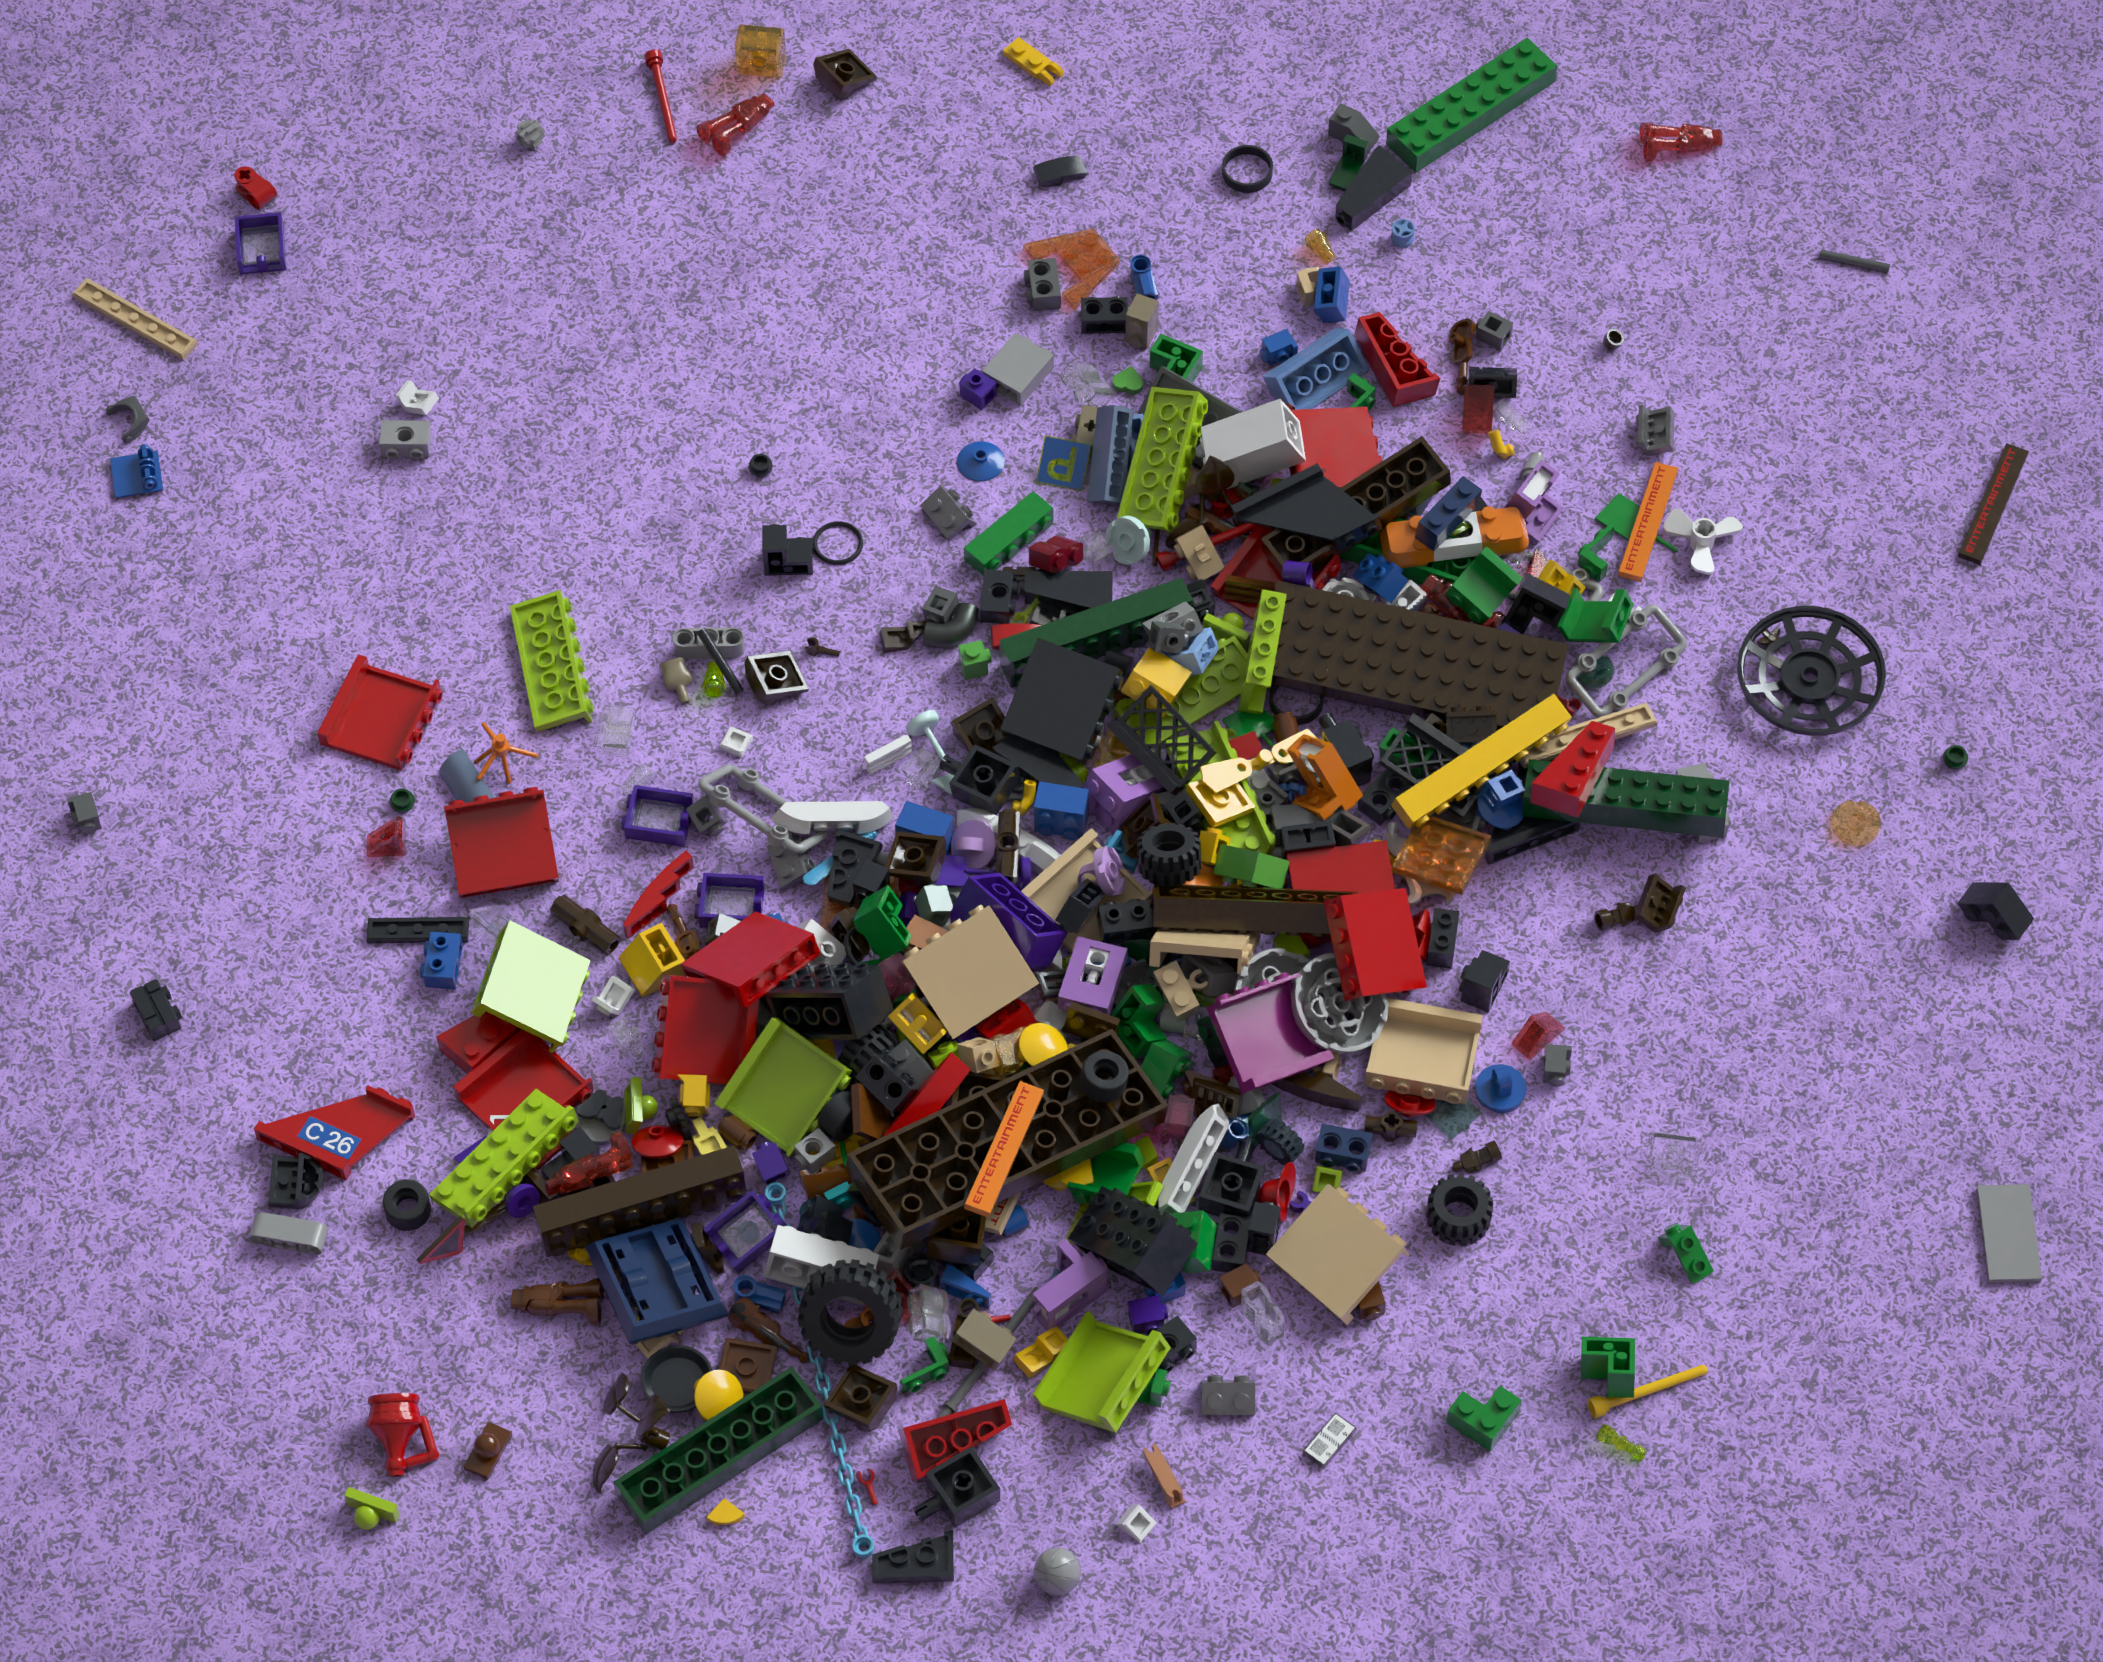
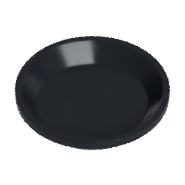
M685 1345L664 1347L652 1354L644 1364L641 1372L642 1391L647 1400L653 1394L660 1396L664 1404L670 1409V1413L690 1411L696 1408L694 1384L706 1373L713 1371L711 1364L700 1351Z

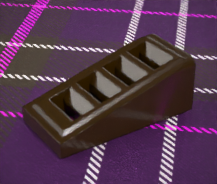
M1195 1077L1189 1103L1205 1109L1219 1104L1227 1117L1237 1119L1241 1113L1244 1094L1241 1093L1240 1088ZM1200 1087L1204 1088L1203 1098L1198 1097ZM1209 1090L1214 1092L1212 1101L1208 1100ZM1219 1094L1223 1095L1222 1103L1218 1102ZM1228 1097L1232 1099L1231 1105L1227 1104Z

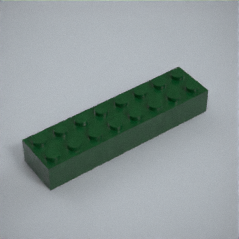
M1181 577L999 640L1000 666L1010 688L1018 686L1037 638L1096 660L1105 656L1107 651L1120 653L1121 650L1130 647H1140L1144 642L1148 641V636L1142 623L1185 601L1193 607V599Z
M1529 759L1523 797L1522 816L1724 838L1729 780L1604 767L1579 817H1574L1531 803L1532 782L1546 769L1551 761Z
M791 1366L613 1481L615 1493L646 1535L823 1420L822 1405Z

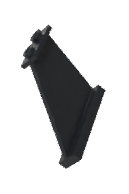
M1318 463L1231 506L1234 520L1238 526L1243 523H1249L1335 542L1338 551L1343 548H1349L1356 542L1366 537H1371L1382 530L1379 515L1377 513L1373 515L1323 476L1322 469Z
M1519 761V771L1516 777L1521 780L1525 789L1528 767L1523 768ZM1523 817L1519 824L1508 831L1495 827L1485 847L1484 858L1488 865L1578 832L1580 822Z

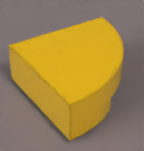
M724 1498L707 1516V1521L718 1526L736 1524L745 1518V1514Z

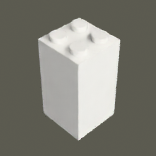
M1281 399L1201 427L1202 437H1200V443L1205 451L1203 463L1205 465L1209 455L1225 462L1235 475V480L1229 488L1306 461L1300 421Z

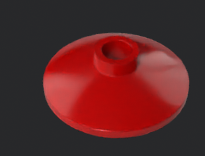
M1390 1090L1384 1096L1386 1105L1400 1112L1405 1117L1428 1114L1435 1109L1436 1105L1434 1099H1426L1422 1096L1399 1094Z
M651 1125L637 1131L632 1137L631 1145L633 1150L640 1156L653 1159L664 1158L675 1154L681 1149L683 1136L676 1128L671 1129L668 1125Z

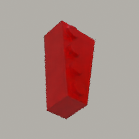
M1378 312L1359 317L1354 336L1392 407L1436 395L1440 377L1436 373H1431L1427 368L1428 364L1412 352L1413 348L1410 344L1403 342L1398 336L1399 332Z
M1591 721L1532 782L1531 803L1579 817L1614 749L1615 728Z
M486 1011L480 1018L473 1015L436 1036L439 1051L468 1074L519 1032L521 1028Z
M1006 1400L995 1401L898 1429L912 1481L919 1480L929 1470L970 1446L975 1447L1011 1426L1012 1422Z

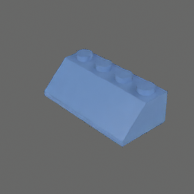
M1335 328L1262 377L1271 395L1276 400L1281 399L1290 410L1312 409L1345 387L1348 378L1353 373L1360 377L1369 369L1350 330Z

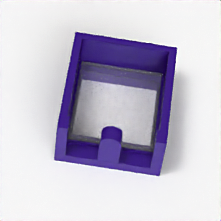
M270 212L267 214L235 217L236 256L240 275L287 270L282 213Z
M634 785L632 794L627 796L626 809H628V813L623 815L621 821V830L625 831V838L627 840L634 839L685 848L691 817L686 808L694 803L693 793Z
M703 873V880L698 882L697 897H700V904H695L694 918L699 919L700 928H708L709 921L719 913L739 921L744 920L755 911L762 913L765 891L764 876Z
M753 1190L703 1228L738 1274L771 1248L777 1226L784 1227L787 1225L778 1213L773 1216L768 1208L772 1205L763 1193L758 1196Z

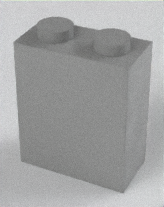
M1014 333L986 365L982 373L997 383V393L1021 406L1054 368V355L1048 349L1041 348L1032 343L1027 337Z

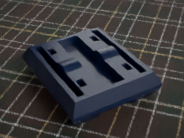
M682 1218L595 1241L585 1246L597 1276L631 1345L719 1321L729 1315ZM610 1258H613L614 1267H618V1276L622 1277L621 1287L608 1260ZM637 1306L636 1314L638 1318L642 1317L641 1321L637 1322L636 1317L631 1309L632 1307Z

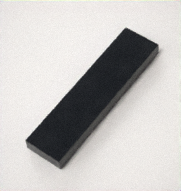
M469 917L368 918L367 944L425 943V941H429L430 932L461 934L462 942H469L470 919Z

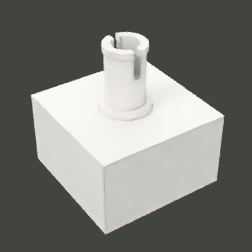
M812 918L797 926L814 933L820 955L809 962V965H819L822 963H828L829 965L841 964L846 957L845 948L842 943Z

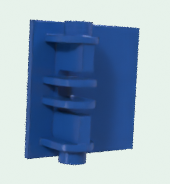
M142 444L138 449V454L110 458L115 498L163 491L158 450L152 451L148 444Z

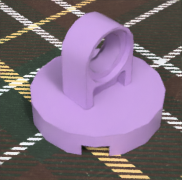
M980 820L965 821L953 833L951 840L952 855L966 856L967 868L985 869L993 859H996V838L998 834L994 832L988 822Z
M1108 846L1096 849L1093 863L1086 864L1080 868L1077 881L1081 885L1086 880L1083 875L1090 873L1096 877L1092 882L1099 885L1103 892L1111 897L1124 892L1126 878H1121L1119 869L1123 868V864L1114 848H1107Z

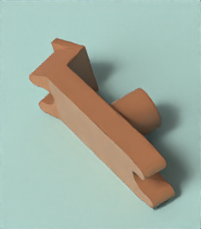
M1153 1444L1151 1447L1152 1453L1147 1448H1144V1458L1152 1470L1154 1478L1162 1488L1167 1504L1172 1509L1185 1503L1182 1489L1156 1444Z

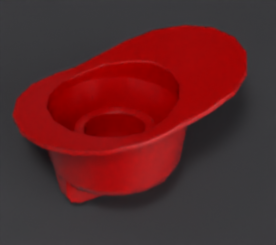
M1288 1162L1284 1166L1280 1178L1264 1182L1258 1193L1257 1202H1271L1281 1207V1222H1285L1287 1219L1288 1205L1295 1188L1296 1169L1292 1162Z

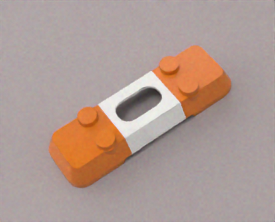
M1487 506L1482 511L1471 512L1463 522L1472 525L1473 533L1468 537L1447 539L1435 551H1432L1415 538L1418 522L1422 519L1421 516H1413L1410 520L1391 522L1380 532L1383 557L1400 568L1427 565L1429 562L1477 556L1486 546L1497 556L1516 554L1526 550L1529 543L1524 516L1516 507L1495 509Z

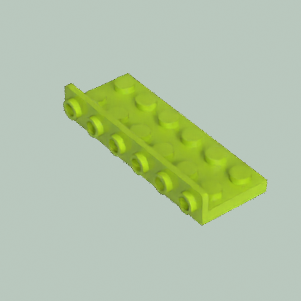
M1151 387L1117 518L1132 516L1141 521L1145 528L1161 529L1167 534H1170L1178 525V513L1180 505L1184 502L1186 483L1190 479L1191 463L1196 456L1197 440L1202 434V421L1208 411V401L1200 392Z
M561 590L511 605L510 611L536 731L539 732L583 717L587 723L593 722L591 713L594 712V706L591 699L587 697L590 687L587 679L583 678L582 672H586L583 659L579 658L578 652L582 650L578 638L574 636L577 626L574 618L570 617L573 607L569 597L565 598Z
M1235 636L1229 639L1224 637L1217 641L1219 650L1203 674L1191 675L1172 705L1191 726L1240 696L1247 652ZM1124 698L1114 705L1112 718L1114 720L1119 719L1135 700ZM1170 712L1162 717V726H1173V715ZM1156 713L1146 714L1145 727L1156 726ZM1133 714L1127 723L1131 727H1140V714ZM1178 729V734L1185 729ZM1156 730L1145 731V742L1147 744H1156ZM1162 730L1161 744L1172 738L1173 730Z
M1214 721L1211 729L1198 732L1217 752L1206 765L1238 758L1236 750L1231 748L1228 742L1226 729L1221 727L1219 721ZM1189 735L1178 737V743L1189 742ZM1172 739L1166 740L1165 743H1172ZM1188 746L1177 747V760H1188ZM1194 746L1193 760L1201 759L1208 751L1203 746ZM1165 747L1172 761V747ZM1177 764V775L1182 780L1188 773V764ZM1237 767L1240 772H1243L1240 767ZM1201 771L1188 784L1202 779ZM1246 778L1238 783L1255 805L1253 812L1215 828L1222 830V835L1231 838L1229 846L1271 856L1276 844L1275 835L1272 831H1269L1266 825V816L1263 810L1259 809L1256 794L1253 789L1250 790ZM1205 818L1202 821V831H1207L1208 827L1212 828Z
M535 1089L429 1194L431 1200L455 1217L462 1216L465 1219V1224L472 1228L478 1221L483 1220L487 1212L496 1203L501 1202L505 1194L513 1186L519 1184L523 1176L536 1167L540 1160L550 1150L554 1149L568 1132L574 1129L579 1122L574 1108L570 1105L564 1108Z

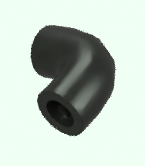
M959 603L955 607L954 616L950 622L945 624L926 622L923 646L949 648L961 644L972 634L978 620L979 608L971 603Z

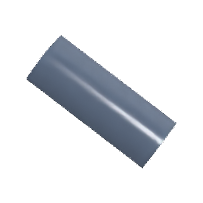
M1117 405L1097 407L1087 502L1108 505L1121 504L1126 485L1133 409Z
M463 748L450 755L441 765L439 774L456 800H463L464 803L473 802V798L488 795L489 799L495 798L484 780H477L479 772Z

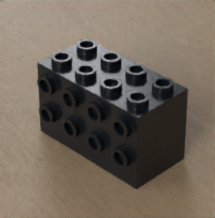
M828 963L819 965L806 964L794 974L788 975L787 979H781L780 984L765 994L772 1017L780 1019L807 1039L858 1040L868 1035L876 1025L885 1022V1018L894 1011L880 965H868V963L848 965V963L829 965Z
M1102 1186L1068 1239L1085 1254L1091 1251L1096 1258H1102L1109 1270L1164 1296L1198 1244L1190 1237L1192 1232L1180 1224L1176 1225L1178 1220L1167 1212L1160 1214L1161 1212L1150 1204L1143 1206L1144 1204L1133 1196H1130L1129 1199L1126 1198L1127 1195L1117 1188H1113L1111 1191Z

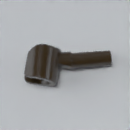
M814 637L807 639L808 644L813 646L805 647L809 655L816 656L822 653L839 657L840 651L820 646L818 640Z

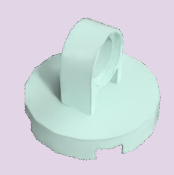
M1123 516L1109 524L1106 530L1105 542L1106 545H1110L1112 550L1110 554L1116 561L1130 565L1140 562L1146 557L1150 547L1152 531L1149 528H1145L1144 524L1137 518Z

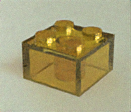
M739 24L735 41L737 74L783 78L786 62L784 29Z

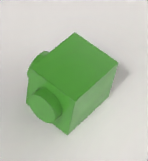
M982 640L958 645L959 663L964 680L988 675V663H992L989 648L984 649Z

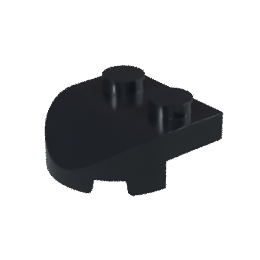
M299 1153V1157L273 1156L268 1207L298 1209L312 1203L323 1185L322 1167H319L311 1156L304 1153Z

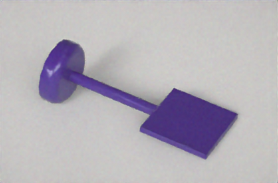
M945 855L939 878L934 885L963 888L967 880V874L996 873V870L967 868L966 856ZM1021 857L1018 860V881L1016 882V887L1021 891L1030 883L1031 863L1029 857Z
M484 1136L454 1157L456 1161L460 1164L487 1136ZM520 1184L515 1188L512 1187L506 1197V1210L515 1218L529 1215L533 1211V1206L538 1205L540 1199L539 1192L530 1184Z

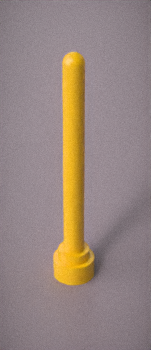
M1699 1365L1634 1388V1398H1606L1605 1396L1600 1397L1598 1395L1587 1399V1405L1592 1417L1597 1419L1605 1416L1606 1412H1609L1612 1407L1706 1375L1708 1368L1705 1365Z

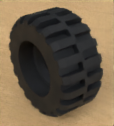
M852 1259L851 1263H846L845 1260H838L835 1266L829 1263L822 1267L821 1272L816 1271L811 1277L810 1282L806 1285L798 1310L800 1312L798 1324L802 1327L801 1334L803 1338L810 1340L808 1346L813 1351L819 1350V1356L825 1360L830 1357L834 1359L836 1364L841 1365L843 1361L848 1362L849 1366H857L858 1361H862L863 1364L872 1362L873 1356L879 1358L885 1353V1349L891 1347L897 1335L903 1310L901 1294L898 1291L895 1292L897 1287L892 1279L889 1281L886 1279L887 1273L882 1269L876 1271L874 1269L875 1265L868 1262L866 1265L859 1264L860 1260ZM839 1297L856 1298L864 1302L871 1309L875 1320L869 1325L860 1328L846 1327L836 1322L830 1316L826 1305L831 1300Z

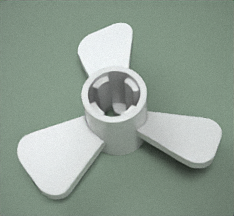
M1674 509L1664 522L1663 529L1668 535L1690 539V546L1694 550L1690 563L1692 569L1699 573L1711 575L1714 572V564L1710 551L1714 547L1715 538L1740 533L1743 525L1735 517H1727L1718 524H1715L1708 518H1700L1693 522L1681 509Z

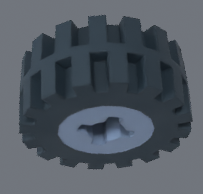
M1271 1118L1258 1131L1256 1135L1257 1142L1261 1144L1260 1147L1266 1151V1154L1272 1156L1280 1164L1293 1163L1304 1151L1305 1145L1302 1143V1139L1297 1136L1296 1131L1291 1130L1292 1128L1289 1125L1286 1126L1285 1122Z

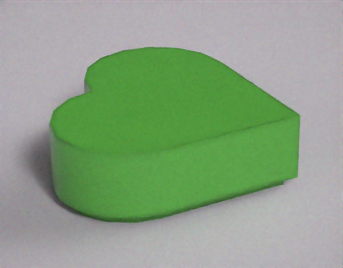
M1131 366L1114 375L1112 387L1118 392L1127 391L1129 394L1136 395L1143 389V380Z

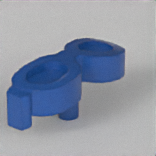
M1291 782L1290 784L1281 783L1278 785L1289 795L1288 801H1292L1294 792L1305 796L1306 787Z

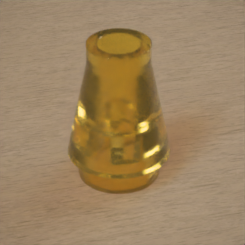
M1318 228L1307 234L1304 239L1306 247L1322 259L1325 264L1336 258V254L1324 231L1321 232Z

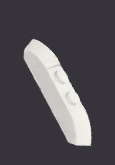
M883 801L785 802L772 816L771 820L776 824L785 826L789 831L800 834H809L810 828H813L814 831H825L828 828L848 831L854 828L857 834H862L885 826L893 819L890 808Z
M978 808L957 810V827L965 821L980 820L988 822L994 832L998 834V816ZM1020 829L1019 858L1029 857L1031 870L1040 874L1061 855L1042 840Z
M1219 1104L1212 1105L1205 1110L1193 1123L1162 1182L1163 1188L1158 1199L1160 1214L1164 1212L1169 1214L1185 1212L1230 1125L1227 1115Z

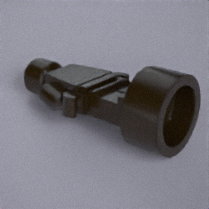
M1629 902L1615 903L1617 905L1616 909L1608 910L1605 908L1595 911L1594 920L1598 929L1605 930L1611 928L1613 924L1618 922L1624 927L1633 922V916L1638 905L1631 906Z
M1495 1140L1484 1144L1485 1147L1475 1152L1470 1147L1460 1155V1161L1452 1164V1170L1457 1173L1464 1168L1467 1173L1479 1172L1482 1170L1480 1165L1490 1161L1494 1163L1501 1160L1502 1155Z

